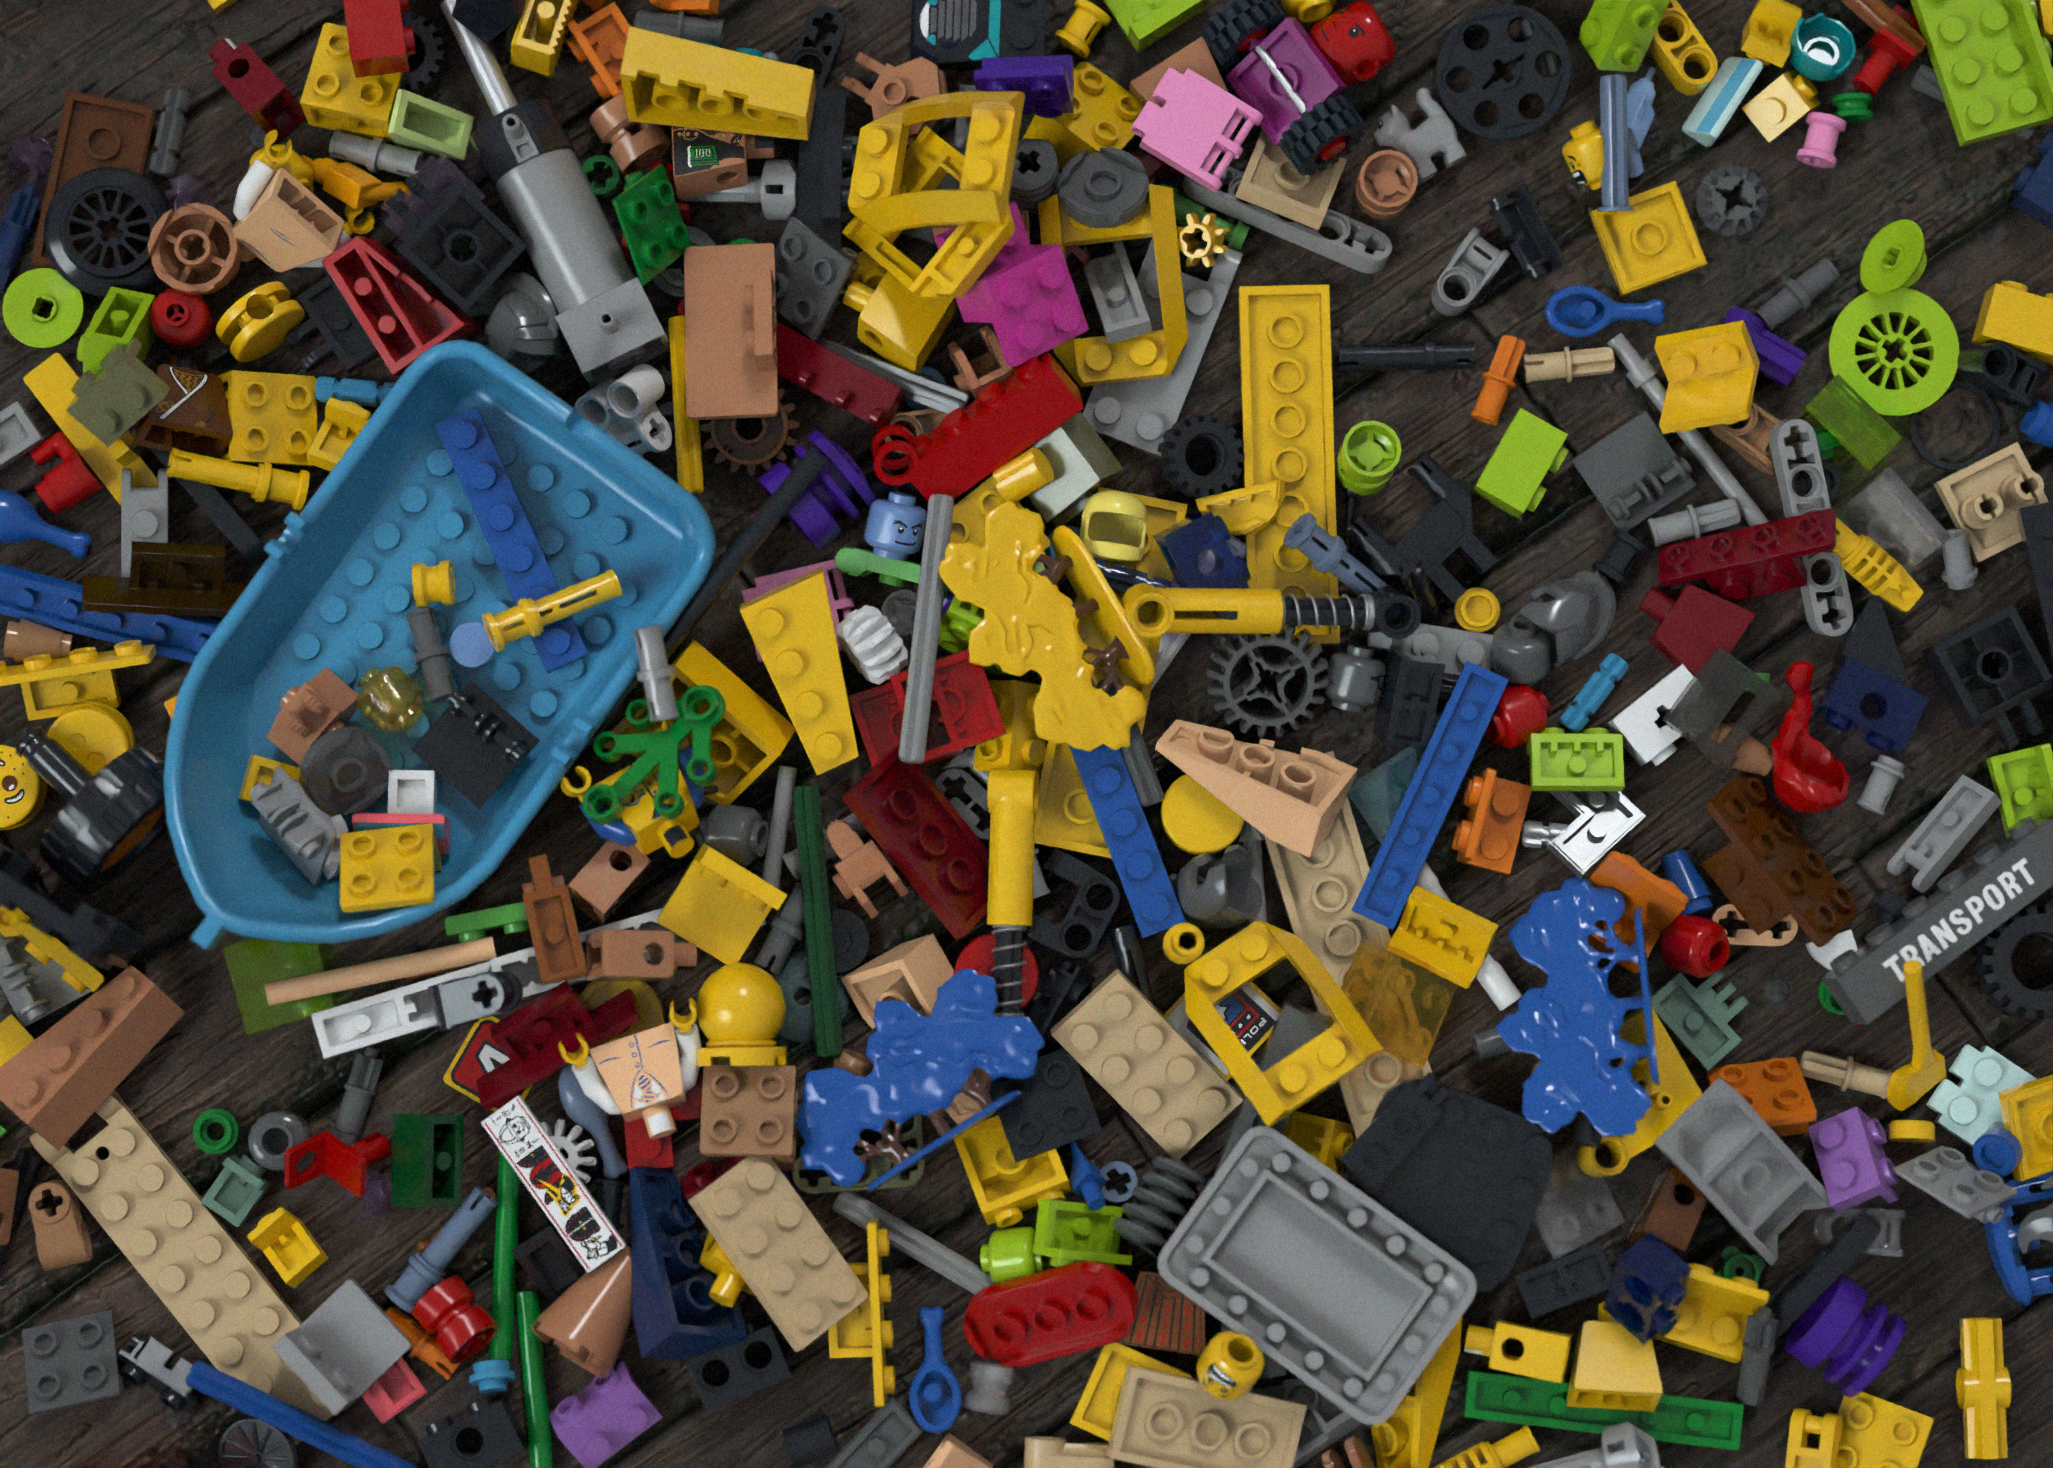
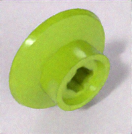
M1907 219L1897 220L1886 225L1872 238L1865 249L1860 264L1861 282L1869 292L1885 294L1893 292L1900 287L1907 288L1917 282L1926 268L1927 256L1924 251V235L1917 223Z
M51 268L32 269L18 276L8 287L2 304L3 319L9 332L21 343L35 348L54 347L69 339L79 327L83 316L82 295L80 290L64 279L57 270ZM43 302L54 305L50 317L46 319L37 315Z

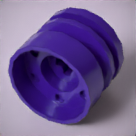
M815 429L807 438L812 446L828 459L829 463L785 516L820 552L842 533L839 524L832 515L833 512L839 508L847 516L857 520L861 515L849 499L855 495L867 508H870L872 502L877 500L869 487L866 475L839 444L825 438ZM799 444L793 448L800 462L807 451ZM779 460L761 475L757 481L769 497H771L793 469Z
M1841 1274L1796 1320L1785 1340L1784 1350L1811 1369L1829 1357L1823 1372V1379L1830 1384L1839 1380L1838 1390L1846 1397L1852 1398L1859 1394L1885 1369L1904 1335L1907 1321L1894 1313L1886 1317L1888 1307L1880 1302L1871 1306L1862 1314L1861 1311L1867 1300V1291L1846 1275Z

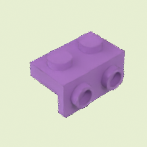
M1856 1106L1809 1127V1134L1828 1199L1833 1209L1839 1213L1879 1195L1888 1203L1898 1200L1894 1184L1899 1182V1177L1896 1173L1892 1172L1895 1166L1885 1156L1882 1145L1887 1143V1137L1877 1118L1871 1119Z
M619 1361L614 1365L607 1379H604L601 1375L600 1377L595 1376L593 1381L577 1394L563 1399L556 1409L550 1413L549 1418L559 1440L584 1468H597L663 1418L659 1408L633 1379L628 1367L623 1361Z

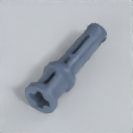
M1310 512L1300 516L1287 531L1284 544L1289 549L1297 548L1312 561V567L1315 570L1323 573L1330 572L1356 595H1368L1379 587L1388 586L1374 572L1346 551L1347 546L1342 538L1338 535L1332 537L1316 524V517ZM1394 603L1388 607L1385 612L1386 620L1392 621L1399 616L1402 609L1401 603Z
M475 1186L472 1189L471 1194L423 1253L418 1251L416 1254L411 1255L408 1259L410 1265L394 1285L388 1284L385 1287L384 1293L409 1314L412 1315L414 1306L422 1296L435 1284L437 1285L445 1280L444 1276L446 1273L444 1269L490 1212L498 1206V1202L493 1197L489 1199V1194L480 1187Z

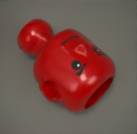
M1364 0L1350 3L1314 24L1309 31L1310 38L1346 87L1371 79L1379 70L1390 64L1396 54L1395 44L1377 11L1370 2Z

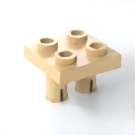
M2018 442L1934 484L1956 529L1969 531L1970 552L1975 564L2022 541L2017 522L2019 508L2049 502L2043 491V479L2039 474L2033 472Z

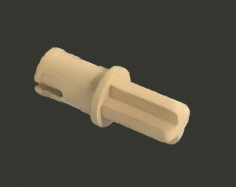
M1565 346L1564 351L1523 354L1526 383L1566 378L1568 383L1572 382V377L1611 374L1615 369L1614 352L1610 347L1570 351L1569 346Z
M1805 1050L1799 1062V1067L1804 1077L1838 1085L1839 1091L1845 1092L1849 1088L1876 1095L1883 1099L1887 1098V1087L1893 1074L1891 1070L1886 1071L1854 1062V1057L1847 1056L1845 1060L1812 1050Z

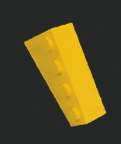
M629 26L620 72L628 121L809 141L816 99L814 70Z

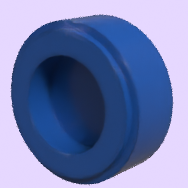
M1993 1128L1987 1130L1973 1145V1158L1980 1170L1991 1171L2000 1177L2010 1174L2022 1159V1147L2018 1139L2004 1129Z

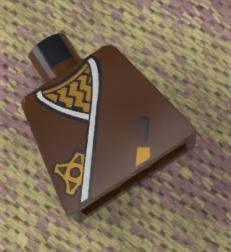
M187 353L175 354L170 357L169 365H158L154 372L171 388L166 397L138 421L134 445L171 452L172 448H177L181 451L220 459L233 437V429L222 380L217 375L197 371L194 356Z
M1670 1166L1659 1172L1655 1177L1624 1240L1664 1261L1686 1251L1708 1199L1677 1167ZM1673 1193L1678 1196L1679 1203L1675 1200Z

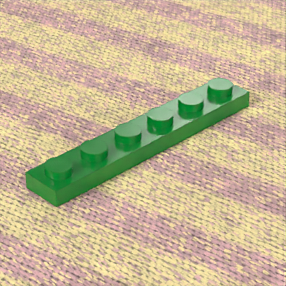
M1467 1370L1463 1417L1602 1434L1605 1427L1628 1421L1652 1436L1655 1441L1739 1451L1744 1404L1662 1394L1654 1412L1567 1407L1569 1382L1556 1383L1532 1377Z

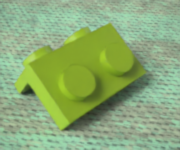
M1595 0L1587 19L1581 25L1578 39L1599 70L1636 72L1644 59L1670 0Z
M2050 743L1986 758L1994 792L2002 802L1999 805V811L2006 839L2010 837L2008 830L2024 818H2052L2053 820V752Z
M1039 1198L1033 1254L1050 1256V1265L1056 1267L1076 1263L1078 1260L1099 1262L1115 1268V1264L1132 1265L1133 1256L1118 1253L1120 1235L1112 1226L1115 1218H1122V1207L1104 1205L1101 1209L1093 1211L1088 1208L1087 1203Z

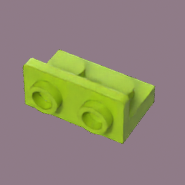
M1550 727L1545 728L1542 733H1531L1526 745V753L1530 755L1531 791H1622L1625 786L1623 735L1610 734V730L1606 728H1589L1584 730L1583 734L1565 733L1561 728Z

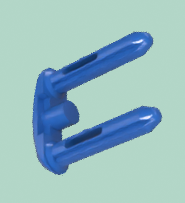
M2053 1172L2022 1182L2015 1178L2003 1180L2006 1185L2015 1189L2018 1193L2016 1196L2000 1203L1999 1206L2004 1209V1214L1997 1224L1994 1225L1991 1222L1984 1224L1987 1245L1997 1274L2010 1297L2025 1306L2030 1305L2032 1297L2053 1293V1282H2050V1277L2053 1275V1264L2026 1270L2025 1265L2021 1264L2019 1253L2022 1251L2017 1240L2020 1224L2012 1225L2011 1216H2014L2012 1207L2053 1198V1189L2029 1192L2030 1185L2045 1182L2053 1176ZM2040 1240L2033 1241L2029 1251L2039 1249Z

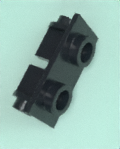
M1524 183L1506 195L1502 193L1488 201L1492 208L1489 214L1495 217L1504 236L1510 241V247L1522 267L1520 272L1522 275L1527 274L1532 283H1535L1567 262Z
M1061 959L1058 966L1053 964L1038 991L1040 994L1051 999L1048 1007L1033 1000L1024 1017H1028L1044 1039V1046L1039 1049L1044 1054L1052 1053L1055 1049L1062 1046L1051 1035L1050 1030L1092 992L1091 985L1095 980V977L1064 959Z
M136 1333L126 1347L132 1353L128 1354L122 1349L118 1352V1366L122 1368L120 1370L122 1376L138 1387H143L146 1384L160 1393L158 1399L169 1409L177 1413L185 1410L193 1416L196 1412L198 1401L194 1396L197 1395L201 1399L206 1396V1394L188 1386L186 1383L187 1375L193 1365L181 1357L170 1371L164 1366L172 1357L173 1351L148 1334L143 1337Z

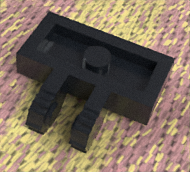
M330 274L297 296L311 318L285 336L283 341L290 349L301 346L319 330L326 339V342L307 353L301 359L299 364L304 371L315 369L330 359L335 353L346 370L351 373L379 354Z

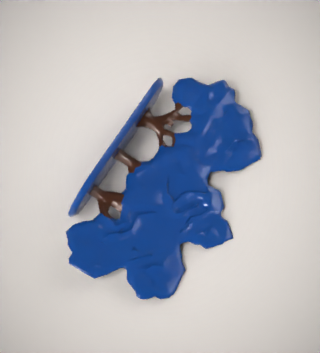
M968 968L959 970L944 985L937 989V1000L930 1017L920 1016L910 1006L908 1001H876L873 1022L877 1029L875 1033L869 1036L866 1048V1056L874 1065L872 1072L867 1077H863L835 1067L811 1070L806 1073L802 1089L804 1102L798 1110V1120L796 1123V1128L805 1140L799 1153L803 1160L804 1169L824 1170L831 1177L835 1185L849 1188L858 1183L865 1173V1163L868 1157L885 1156L892 1158V1169L878 1177L868 1186L869 1193L878 1189L1022 1095L1020 1091L1015 1090L992 1102L988 1093L992 1080L999 1077L1025 1079L1032 1076L1035 1065L1038 1062L1037 1051L1044 1046V1039L1028 1017L995 1016L993 1012L998 1002L995 979L988 975H978L976 970ZM975 1067L980 1068L984 1076L979 1084L972 1073ZM963 1092L968 1097L976 1100L982 1110L955 1128L950 1129L943 1118L945 1109L949 1108L956 1094ZM922 1114L930 1118L940 1137L915 1154L906 1151L899 1143L900 1130L906 1120L914 1115ZM890 1120L895 1123L893 1135L885 1129ZM865 1129L878 1131L885 1137L888 1143L884 1145L880 1140L875 1143V1147L860 1139V1133ZM855 1146L862 1147L867 1153L857 1156L854 1154L853 1148Z

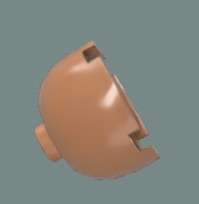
M200 203L186 204L188 206L180 207L175 211L169 210L161 216L152 228L148 242V253L151 256L152 265L157 276L174 290L192 295H210L228 286L239 272L243 257L241 242H239L238 238L234 237L232 232L234 229L232 222L214 207Z

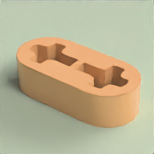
M1733 904L1721 905L1714 909L1709 916L1710 920L1719 923V920L1727 918L1728 911L1733 912L1735 920L1746 921ZM1789 914L1781 920V922L1787 923L1786 931L1779 932L1778 939L1773 938V933L1770 930H1766L1758 936L1749 925L1748 929L1734 930L1732 938L1728 937L1730 945L1775 947L1786 945L1797 934L1798 923Z

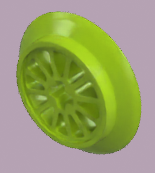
M1900 287L1893 292L1885 294H1875L1869 291L1861 294L1842 310L1831 331L1829 360L1836 381L1851 400L1874 413L1902 416L1924 410L1944 395L1954 380L1958 368L1957 360L1960 347L1953 322L1936 301L1914 289ZM1889 315L1900 318L1895 332L1892 331ZM1880 318L1883 334L1871 323L1872 319ZM1908 319L1916 325V329L1908 336H1904L1903 331ZM1864 328L1876 342L1860 337L1859 332L1861 329ZM1919 331L1923 332L1927 342L1911 344L1910 340ZM1896 342L1901 346L1898 353L1903 359L1896 358L1890 363L1885 359L1887 351L1882 346L1883 344L1890 346ZM1855 344L1872 350L1873 353L1857 356L1855 354ZM1928 349L1929 360L1918 357L1913 352ZM1874 360L1875 365L1863 374L1857 363ZM1909 363L1925 368L1926 372L1923 377ZM1878 368H1881L1882 373L1877 386L1869 381L1868 377ZM1901 370L1913 381V386L1908 388L1904 386ZM1890 371L1893 375L1896 390L1885 388Z

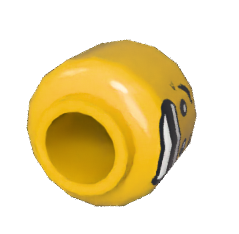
M1592 119L1569 131L1572 139L1564 144L1562 154L1576 183L1579 185H1589L1591 190L1602 187L1601 175L1604 167V145L1601 125L1597 126L1595 120Z
M1230 1330L1218 1333L1210 1340L1200 1355L1197 1363V1377L1205 1390L1221 1400L1233 1401L1242 1398L1252 1389L1262 1374L1264 1368L1263 1352L1257 1348L1253 1340L1243 1334Z

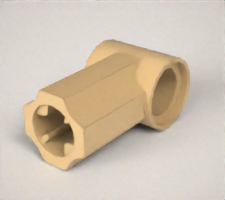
M1048 1436L1025 1437L1023 1468H1114V1459L1106 1455L1107 1443L1066 1442L1065 1438Z

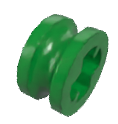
M1860 92L1836 95L1832 97V105L1837 107V112L1833 115L1842 118L1847 124L1870 121L1874 116L1873 111L1868 109V104L1873 102V96L1869 93Z
M595 155L583 163L582 169L588 182L589 177L596 175L597 167H604L606 173L613 172V177L606 179V187L597 188L598 186L595 181L590 184L597 199H606L618 192L622 176L613 159L605 155Z

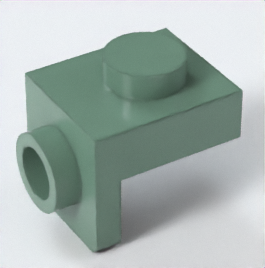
M243 1154L241 1159L237 1156H228L223 1163L224 1169L201 1200V1203L237 1228L242 1227L273 1182L263 1175L267 1169L263 1168L254 1158L247 1154Z

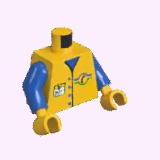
M665 720L662 721V732L667 730ZM687 738L680 744L678 793L685 802V808L683 813L675 819L668 820L663 818L653 805L654 797L658 792L659 766L623 802L621 816L617 821L609 825L594 823L583 810L582 800L591 784V776L585 768L580 766L575 768V772L583 781L582 788H573L566 777H563L561 780L562 791L567 796L579 798L581 801L579 808L597 834L602 838L626 847L634 845L642 854H650L664 846L673 858L684 856L694 845V841L688 832L696 828L700 823L696 810L704 803L705 786L702 787L694 784L687 775V763L693 758L692 743H689ZM633 764L595 785L605 784L612 786ZM703 766L697 768L695 776H703L705 772ZM667 799L663 803V809L667 810L673 807L676 799ZM609 802L602 805L600 814L606 813L612 807V803Z

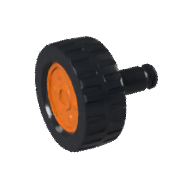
M42 727L33 728L17 744L16 754L19 757H24L28 765L68 802L52 821L39 844V853L41 858L79 893L89 895L111 883L138 860L168 827L163 779L165 761L148 747L136 746L127 750L93 775L55 739L49 738L46 735V730Z

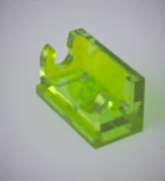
M1838 374L1803 407L1861 463V466L1866 471H1870L1902 439Z

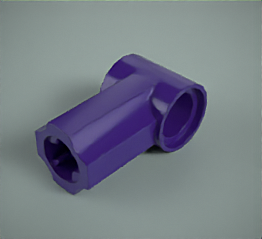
M1731 307L1721 324L1744 320L1760 361L1758 373L1786 388L1796 375L1807 353L1766 330L1765 323L1755 315L1741 308Z

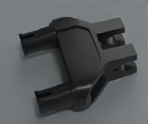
M1427 451L1407 472L1436 499L1433 502L1435 507L1398 543L1395 541L1390 543L1366 519L1364 514L1346 529L1343 535L1370 560L1371 563L1368 566L1380 578L1401 580V573L1398 568L1401 562H1410L1413 558L1421 560L1434 592L1450 607L1466 592V589L1441 563L1456 551L1482 576L1498 559L1473 534L1472 502L1469 484L1464 479L1461 481L1458 478L1455 481Z

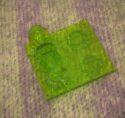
M252 938L223 947L247 1035L310 1017L311 1014L335 1007L331 993L271 1006L268 1005L264 983L325 971L317 943L282 942Z

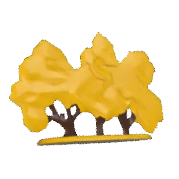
M1007 500L985 514L984 546L979 547L972 542H951L945 550V559L940 561L939 565L941 579L953 592L957 600L969 602L985 610L984 619L978 623L976 628L970 630L969 662L982 666H991L995 663L1000 666L1003 672L1019 677L1029 670L1038 672L1042 677L1040 691L1034 701L1033 712L1036 734L1039 738L1056 744L1066 742L1074 749H1082L1087 752L1094 750L1102 744L1112 750H1118L1121 747L1128 748L1130 746V727L1144 717L1147 703L1142 693L1134 687L1118 682L1117 663L1132 680L1141 685L1151 684L1155 678V669L1151 656L1140 635L1126 620L1122 605L1082 540L1071 529L1063 525L1057 526L1052 535V547L1056 558L1046 555L1041 544L1044 532V523L1041 515L1027 508L1018 509L1013 501ZM1043 562L1048 568L1037 573L1033 570V565ZM1063 573L1081 600V605L1073 603L1069 597L1059 592L1056 584ZM1088 614L1090 615L1108 646L1105 650L1093 649L1082 641L1077 630L1079 619ZM1085 653H1093L1097 658L1090 663L1083 656ZM1104 661L1107 665L1102 670L1108 675L1102 687L1096 689L1091 682L1094 669ZM1114 683L1117 693L1110 697L1107 692L1109 686Z

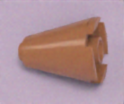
M624 1247L590 1273L585 1272L537 1317L530 1327L531 1331L546 1344L549 1343L551 1338L554 1339V1346L560 1350L559 1353L595 1376L600 1377L601 1375L604 1379H607L612 1372L633 1318L631 1248Z

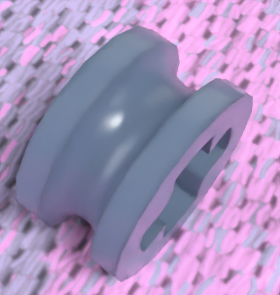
M1109 1162L1100 1169L1105 1181L1109 1180L1106 1175L1107 1172L1116 1169L1119 1174L1127 1172L1130 1182L1125 1183L1128 1190L1123 1194L1119 1195L1115 1189L1107 1191L1105 1186L1101 1189L1105 1199L1111 1202L1119 1203L1126 1201L1133 1196L1132 1191L1137 1187L1138 1179L1136 1172L1125 1162Z

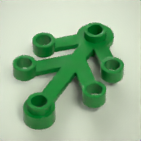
M697 685L688 689L681 700H675L679 716L666 719L676 720L666 731L616 735L613 732L607 731L595 738L593 743L594 752L606 763L618 761L623 754H644L612 786L598 784L591 787L585 793L582 807L594 823L609 825L617 821L623 812V802L658 766L659 785L658 792L653 800L654 808L665 819L671 820L679 817L685 808V802L678 793L680 744L691 733L693 758L687 763V775L694 784L702 787L708 786L715 781L718 771L716 765L711 760L712 728L720 723L726 711L725 699L716 688L708 685ZM636 699L628 705L626 717L634 728L647 730L656 721L650 722L649 709L646 717L641 720H635V715L638 711L648 709L647 700ZM702 705H711L706 713L702 715L697 714ZM615 742V747L612 751L602 753L605 744ZM708 765V771L703 776H695L698 767ZM667 799H676L673 807L667 810L663 809V803ZM609 802L612 803V807L606 813L600 814L602 805Z

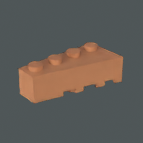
M130 965L0 1067V1100L59 1151L185 1012L152 981Z

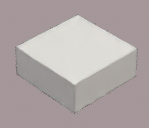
M389 770L388 814H436L437 772L435 770H392V772Z

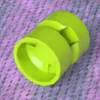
M1374 420L1360 422L1349 430L1343 440L1335 463L1336 477L1344 488H1348L1358 495L1366 496L1374 495L1386 487L1398 465L1402 451L1400 439L1395 431L1385 423Z

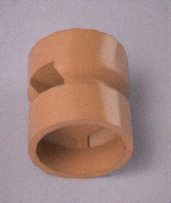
M624 92L607 101L589 118V123L602 143L612 144L609 151L610 155L623 175H629L650 165L668 151L672 145L671 140L661 125L628 121Z
M1394 150L1378 151L1368 157L1360 169L1354 189L1355 200L1361 211L1373 219L1382 221L1394 219L1402 214L1410 204L1416 191L1418 182L1416 167L1410 158Z

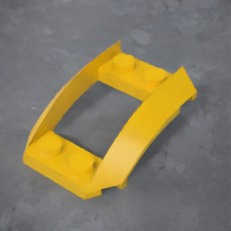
M974 91L929 96L903 104L861 127L848 198L850 212L883 237H892V233L896 231L927 226L970 225L971 222H993L996 226H1004L1025 94L1022 91ZM971 117L960 189L929 190L899 194L910 125L934 119Z
M925 126L906 150L899 194L935 190L948 173L961 183L965 156ZM1008 203L1004 226H996L993 222H971L970 225H958L926 267L922 269L892 244L903 230L893 232L892 237H883L869 225H866L854 216L842 231L846 237L889 271L916 296L948 298L964 297L1015 232Z
M1149 184V199L1144 210L1131 222L1115 228H1094L1078 223L1066 214L1058 194L1039 202L1038 214L1041 245H1060L1065 261V247L1153 237L1163 330H1154L1152 333L1109 345L1106 336L1075 339L1074 337L1054 347V354L1080 387L1169 378L1178 362V357L1187 340H1189L1173 188Z
M1262 920L1254 921L1188 965L1184 970L1187 1017L1197 1027L1245 1096L1251 1101L1267 1128L1384 1051L1347 996L1299 936ZM1287 958L1318 997L1336 1024L1262 1073L1214 1006Z

